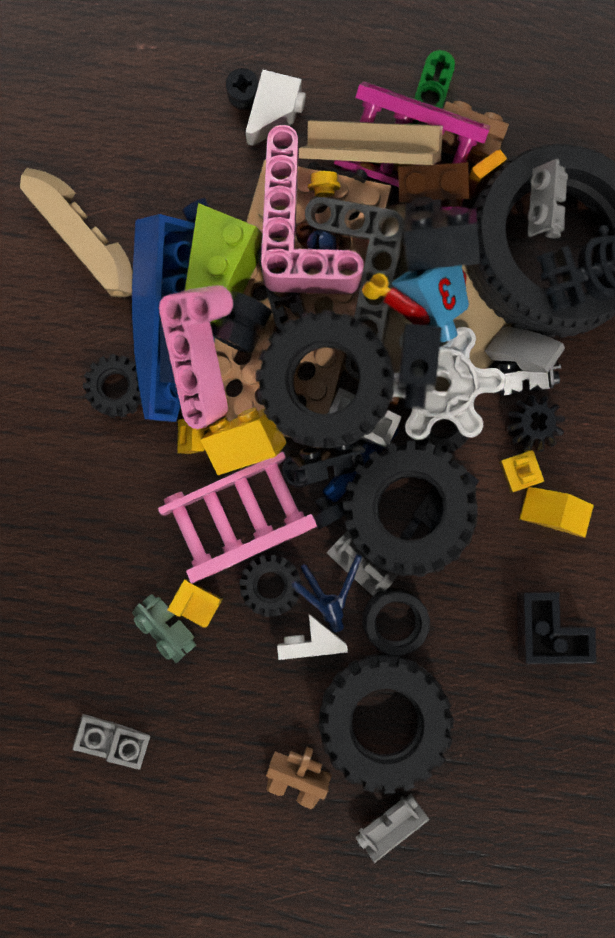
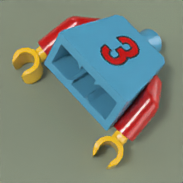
M462 266L408 271L391 282L392 289L388 287L387 277L382 273H377L372 276L370 282H366L362 287V292L368 299L373 300L383 296L385 298L384 302L399 312L411 324L442 327L441 342L450 341L458 336L453 319L466 311L469 306L466 291L467 276L462 270Z

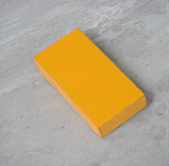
M496 150L472 168L468 177L469 200L479 195L496 171L506 163L507 158L501 150Z

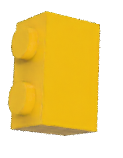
M252 407L238 414V418L228 421L227 417H224L208 425L209 430L200 440L217 475L276 457L287 442L283 434L276 429V424L267 418L264 413L265 408L257 410L256 407Z

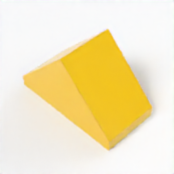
M527 487L519 519L585 537L594 505L567 493Z

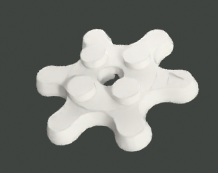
M467 327L457 328L458 336L448 341L444 346H440L437 377L446 378L450 388L447 392H439L435 389L433 391H426L425 409H412L411 416L405 425L406 433L412 439L422 440L426 438L433 424L441 419L454 422L463 436L475 437L481 433L483 420L474 409V399L481 393H496L502 390L505 385V376L497 368L480 369L471 363L469 353L476 342V336L471 329ZM403 333L401 334V337L399 339V345L401 348ZM412 368V373L415 376H423L424 371L421 368ZM394 373L393 397L405 398V389L398 388L399 373Z

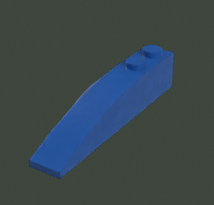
M162 214L135 221L132 277L133 340L144 418L147 420L176 422L180 410L176 384L160 382L159 305L163 297L185 291L195 223Z

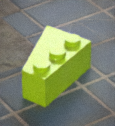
M198 203L185 290L220 285L225 287L230 294L233 291L243 294L258 263V251L262 245L263 235L261 231L252 224ZM220 318L210 321V325L216 327Z

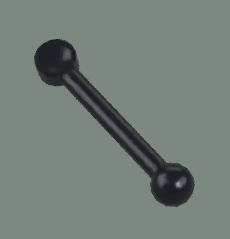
M311 162L308 165V169L335 172L337 175L347 176L362 183H365L368 178V174L360 169L352 172L323 167L317 162Z

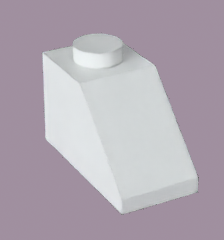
M262 70L245 132L247 144L254 146L265 140L270 130L278 125L289 126L293 124L296 112L302 113L306 99V93L302 92L301 79Z

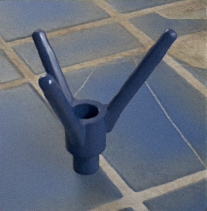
M360 554L355 555L339 595H325L306 564L301 566V570L318 599L297 581L292 582V587L322 613L324 621L329 623L332 632H339L344 629L342 609L345 607L346 597L362 559Z

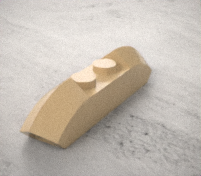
M26 168L21 175L20 189L110 296H131L133 271L129 259L120 244L117 242L104 246L108 243V240L96 226L90 229L85 224L84 220L87 218V215L75 201L70 205L75 195V191L70 186L47 172Z

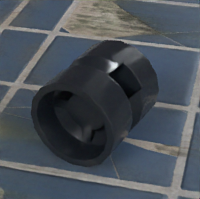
M233 291L231 294L233 299L232 310L226 317L219 319L212 335L220 342L251 355L260 338L257 330L265 328L272 310L245 294Z

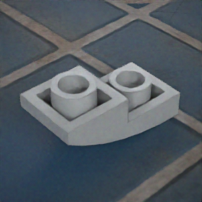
M502 327L485 352L491 360L516 362L522 371L548 373L564 351L565 346L555 339L536 332L513 327Z
M82 714L72 749L106 758L107 762L140 770L150 735L117 723Z

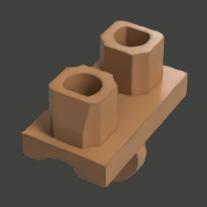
M306 747L303 756L290 751L289 756L275 751L266 777H269L267 791L277 796H284L287 786H291L300 790L297 802L304 807L313 809L319 799L325 800L332 774L321 770L322 763L311 759L312 748Z

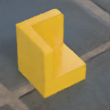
M186 579L183 581L167 610L179 617L184 616L205 628L209 625L223 599L196 583L191 584L190 580Z

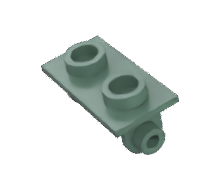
M151 594L142 602L146 608L139 603L133 610L134 622L144 634L150 633L158 642L156 647L166 659L170 660L172 658L175 663H178L185 656L182 649L188 653L197 645L193 641L195 636L192 635L180 620L169 627L166 622L175 614L167 610L168 606L160 597L155 598Z

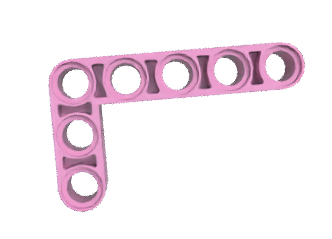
M278 125L270 130L267 137L261 255L263 282L269 290L274 292L354 293L360 288L363 275V260L359 254L349 250L295 249L298 136L292 127ZM280 146H287L288 148H286V149H279L278 147H280ZM278 176H287V177H288V178L282 179V180L276 179V177H278ZM277 206L287 207L286 209L280 211L274 209ZM278 236L286 238L282 242H275L272 239ZM277 267L285 269L281 274L270 272L273 268ZM310 268H315L320 271L318 274L315 275L305 273V271ZM344 269H349L354 271L355 273L350 276L342 275L340 271Z

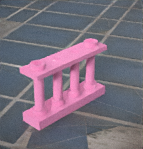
M280 452L276 457L258 462L186 496L182 492H178L164 499L165 505L159 507L158 510L164 516L173 512L194 559L191 561L193 568L186 571L191 584L317 528L312 514L304 516L303 511H298L278 464L286 459L283 452ZM266 471L287 517L284 519L286 525L277 530H273L272 525H267L247 478ZM234 484L256 531L253 533L255 540L244 545L241 539L237 540L216 492ZM203 498L225 545L222 547L224 554L213 559L210 553H205L185 506Z

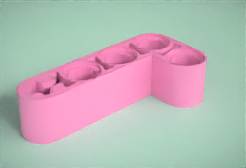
M220 285L194 288L163 297L159 305V313L182 414L185 422L194 429H200L219 421L227 415L228 411L210 321L228 315L233 307V299L230 292Z

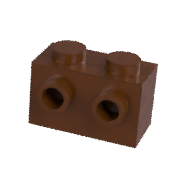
M468 163L398 167L399 202L410 203L420 197H430L433 200L441 199L442 207L462 206V199H469Z

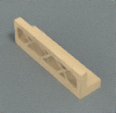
M308 121V144L299 148V158L434 165L441 161L443 125Z

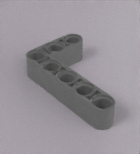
M325 197L314 198L307 204L305 209V218L312 227L334 234L369 240L354 318L361 323L367 320L374 321L378 326L376 336L379 337L384 345L391 307L384 301L380 305H372L363 294L362 287L366 282H370L374 274L382 273L388 279V287L390 289L393 288L391 282L398 277L404 247V218L398 212L391 209ZM321 206H329L331 210L329 220L323 224H318L315 219L316 210ZM354 212H362L365 217L363 226L360 229L351 230L348 225L350 215ZM388 218H395L399 222V229L392 236H384L381 231L382 223ZM388 252L392 258L391 266L385 271H378L375 267L376 256L379 253ZM347 355V372L352 377L359 379L355 363Z

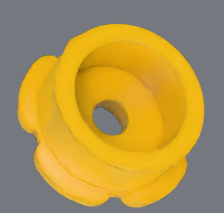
M331 171L312 173L310 175L311 184L307 185L310 191L314 190L315 197L325 198L334 196L335 191L341 187L338 182L337 173Z

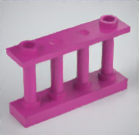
M365 81L359 84L355 98L363 100L362 106L364 110L360 122L374 123L377 112H381V109L385 108L395 112L393 117L396 118V124L413 123V120L416 119L427 123L426 125H443L442 135L445 134L446 130L458 134L457 140L460 142L452 164L466 163L472 146H476L477 142L484 144L490 130L489 125ZM335 160L334 162L335 165L341 166V170L356 172V170L360 169L365 171L369 177L399 187L398 173L393 171L395 163H381L380 166L359 161ZM442 207V209H445V210H449V209L453 208V207Z

